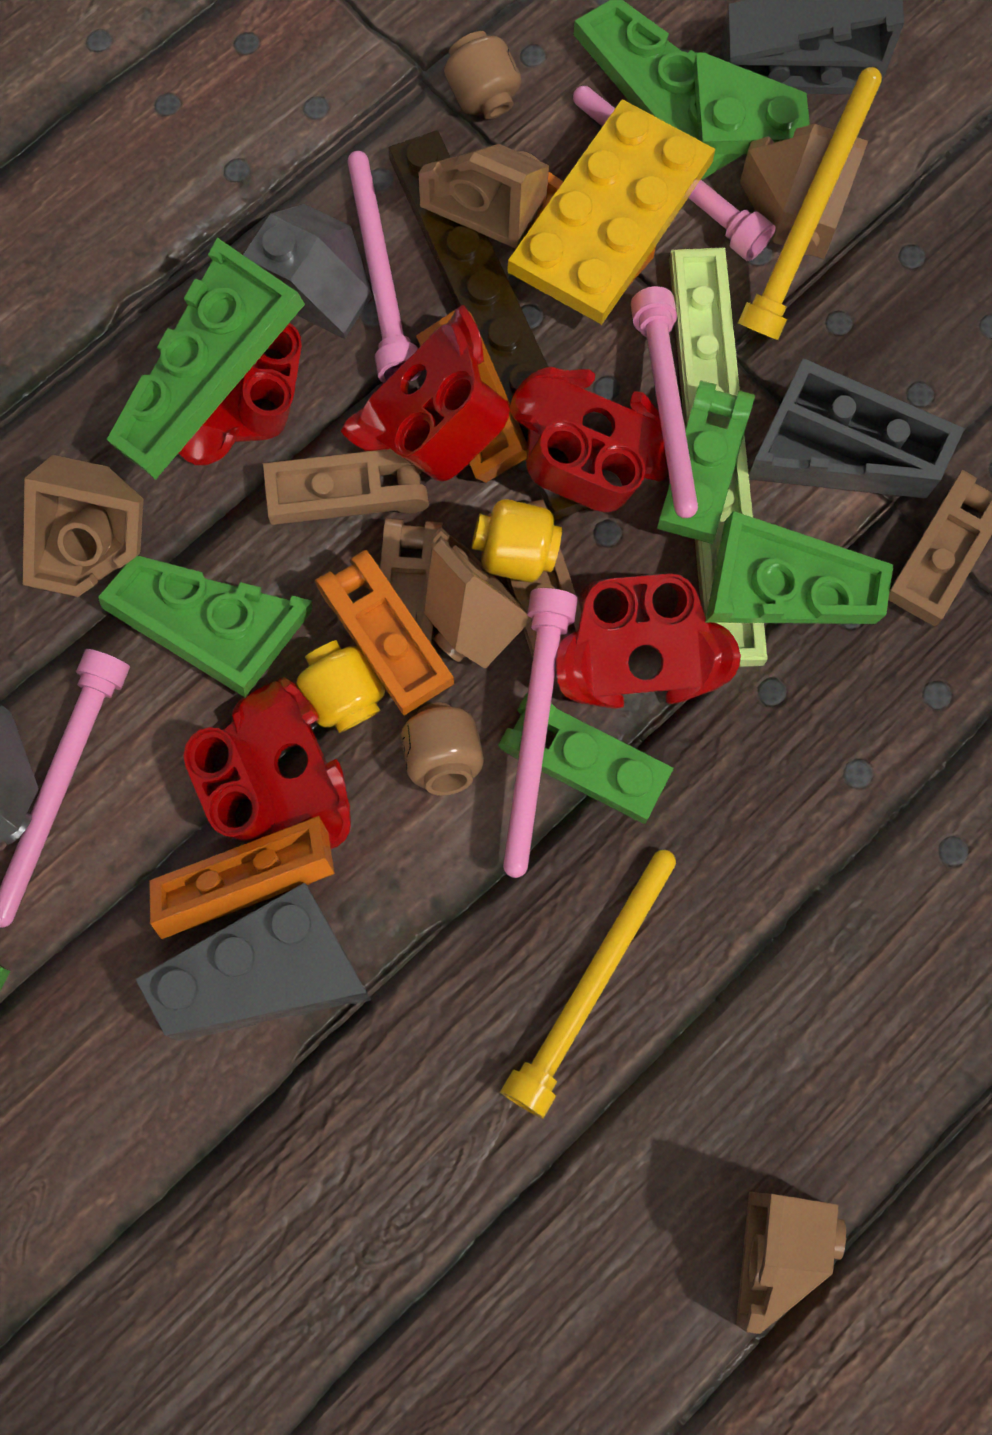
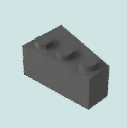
M744 0L728 4L721 37V59L807 94H851L860 73L868 67H875L880 71L882 84L904 25L903 0Z
M803 358L754 460L749 480L926 499L942 479L965 428Z
M306 883L301 884L136 978L164 1035L177 1041L256 1025V1023L279 1018L310 1014L317 1010L345 1004L371 1001L370 996Z

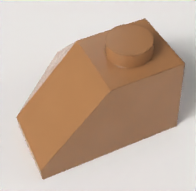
M811 124L797 128L793 138L774 143L768 136L751 141L740 184L755 211H758L775 225V232L771 238L773 243L784 246L835 130ZM856 138L804 255L825 259L865 152L867 140Z
M501 144L425 164L419 172L420 207L516 249L528 233L547 198L549 165L540 162L530 153L515 151Z
M56 455L49 457L24 479L23 585L79 597L117 568L120 569L136 558L141 552L144 499L108 466Z
M440 528L433 535L424 614L439 631L434 640L443 651L457 662L467 657L486 669L532 618L527 616L528 611L493 574L483 569L481 560L467 546Z
M749 1192L736 1326L746 1332L762 1333L833 1274L834 1259H842L846 1244V1224L844 1219L837 1218V1204L776 1194Z

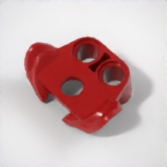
M464 304L455 310L448 323L440 326L430 335L422 346L374 392L366 405L350 416L341 428V433L356 446L367 451L391 449L434 480L441 482L456 476L502 431L507 423L510 411L508 401L481 380L478 365L484 362L481 335ZM426 370L427 374L423 385L415 393L408 394V386L412 378L418 372Z
M291 323L286 326L268 347V349L280 352L285 358L272 359L264 353L178 453L186 461L194 465H209L223 458L230 451L234 442L268 440L278 436L284 430L294 398L302 347L301 336ZM266 399L273 402L277 409L263 410L258 408L253 401Z
M555 367L540 369L529 375L521 383L510 403V413L513 418L528 428L526 464L528 473L536 484L591 509L606 513L616 511L622 507L638 489L644 478L663 481L667 477L669 472L659 410L654 407L643 392H633L630 400L631 409L585 390L595 380L596 374L590 369L564 370ZM591 412L601 413L606 416L611 422V436L609 437L583 426V416ZM548 448H557L564 452L569 459V463H560L553 459L549 454ZM602 470H608L616 474L621 480L622 486H614L607 482Z
M655 574L600 579L588 584L582 590L578 599L581 608L578 631L562 640L559 644L556 658L558 684L565 697L581 704L620 709L624 708V697L622 694L669 690L666 693L667 704H674L712 692L730 682L736 675L740 666L741 654L737 641L727 628L717 623H705L706 617L699 597L689 580L676 574ZM662 584L672 586L678 596V604L675 611L666 617L659 615L652 603L655 590ZM609 588L620 597L621 610L612 621L604 622L595 614L593 608L594 599L603 589ZM642 645L654 647L661 657V667L658 673L646 680L635 677L628 665L629 656L632 651Z
M279 678L240 699L232 713L234 721L224 730L208 727L198 730L190 737L184 750L185 767L206 817L213 829L218 833L238 840L252 842L319 816L328 831L331 849L338 847L346 840L350 833L351 817L342 767L337 759L326 762L310 724L319 719V716L296 684L287 678ZM298 745L303 747L307 753V767L300 776L292 779L285 778L278 768L279 756L287 747ZM227 746L229 751L228 761L224 768L215 772L213 758L220 748ZM249 798L252 804L251 817L247 823L239 827L235 819L236 809L242 801Z

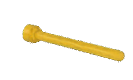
M868 67L860 73L762 296L756 294L752 304L746 303L738 324L773 339H779L787 319L783 318L787 306L782 305L880 87L882 75L877 68Z
M659 850L653 855L531 1064L525 1062L520 1071L513 1069L502 1087L500 1093L529 1113L544 1119L555 1100L556 1095L552 1090L557 1081L553 1076L675 868L676 859L672 852Z

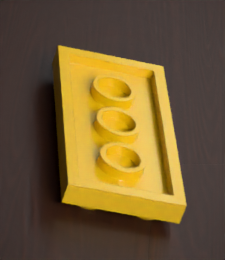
M622 99L508 259V273L602 325L712 164L715 148Z

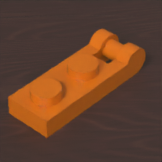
M363 550L350 558L352 565L335 575L329 571L315 579V583L329 607L335 612L355 644L360 648L371 668L404 716L454 685V677L367 550ZM363 585L369 589L371 593L354 603L348 596V594Z

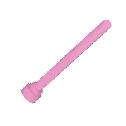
M579 86L573 93L574 103L603 127L615 108L588 86ZM702 180L699 181L689 196L692 202L726 229L725 236L730 240V248L746 261H751L758 256L767 246L775 232V225L758 211L752 214L748 210L740 212Z
M354 151L348 157V168L382 335V341H380L378 350L375 353V362L379 380L385 383L418 348L403 333L369 160L364 152ZM422 371L418 372L411 381L417 379Z
M648 287L636 293L631 300L633 324L643 336L647 337L674 510L681 518H691L698 510V502L669 332L677 320L675 300L672 292L664 287Z
M538 588L530 593L527 616L532 618L531 628L537 631L503 863L504 871L513 878L523 876L528 868L560 635L566 634L568 625L573 624L575 621L578 598L570 592L559 589Z
M85 649L76 673L81 676L77 684L82 688L30 813L32 820L20 837L0 886V928L9 926L14 920L104 698H111L115 689H122L130 666L113 656L96 650Z

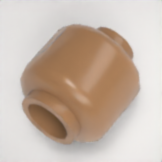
M484 31L470 33L456 41L448 51L450 57L444 66V72L460 109L469 115L484 114L486 119H494L503 115L514 105L511 98L517 93L522 83L521 74L506 42L495 35L487 36Z
M430 703L420 708L417 714L412 716L402 727L400 740L407 774L414 784L426 789L429 793L443 796L461 792L472 784L475 776L481 771L484 756L477 725L470 713L458 707H451L446 703Z

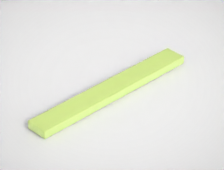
M725 248L671 250L670 253L671 287L677 312L675 331L685 431L700 380L717 384L715 389L717 391L736 396L738 391H740ZM709 412L706 423L727 429L730 418ZM743 436L713 544L695 540L700 603L705 617L707 616L724 522L733 511L753 517L745 436ZM717 623L727 628L737 641L741 654L739 667L765 665L767 649L764 623Z

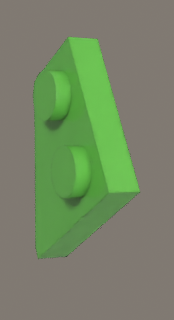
M696 53L693 70L698 135L700 141L715 148V154H747L751 141L769 136L774 143L793 138L797 128L810 125L806 92L707 53Z

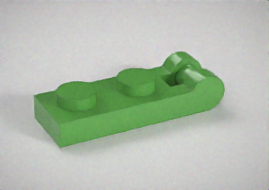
M700 380L686 427L698 510L691 518L679 517L674 510L671 485H669L657 529L713 544L755 395L743 391H738L737 396L715 390L717 384ZM708 413L730 418L728 428L725 429L707 424Z
M528 693L525 694L517 709L521 716L513 729L507 728L498 744L499 748L516 759H519ZM551 704L547 730L555 733L556 737L549 750L544 748L541 772L646 824L674 768L562 712Z

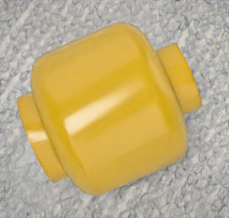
M502 499L494 505L490 516L479 514L471 549L482 551L481 564L486 572L524 582H534L539 579L543 571L550 573L553 571L559 552L562 527L554 525L553 514L546 508Z
M334 640L305 656L309 667L300 673L296 683L302 694L315 708L319 716L316 722L323 727L336 726L338 732L341 733L380 712L377 703L383 698L385 688L358 646L341 649L337 640Z

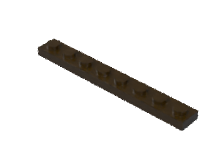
M435 130L389 146V160L457 308L464 304L466 309L471 312L508 400L511 403L516 390L529 375L549 366L488 236L420 207L419 172L423 165L450 158L439 131ZM519 423L524 437L528 441V428ZM548 448L549 454L553 459L560 463H569V459L564 452L557 448ZM538 485L548 509L553 514L554 521L589 508Z

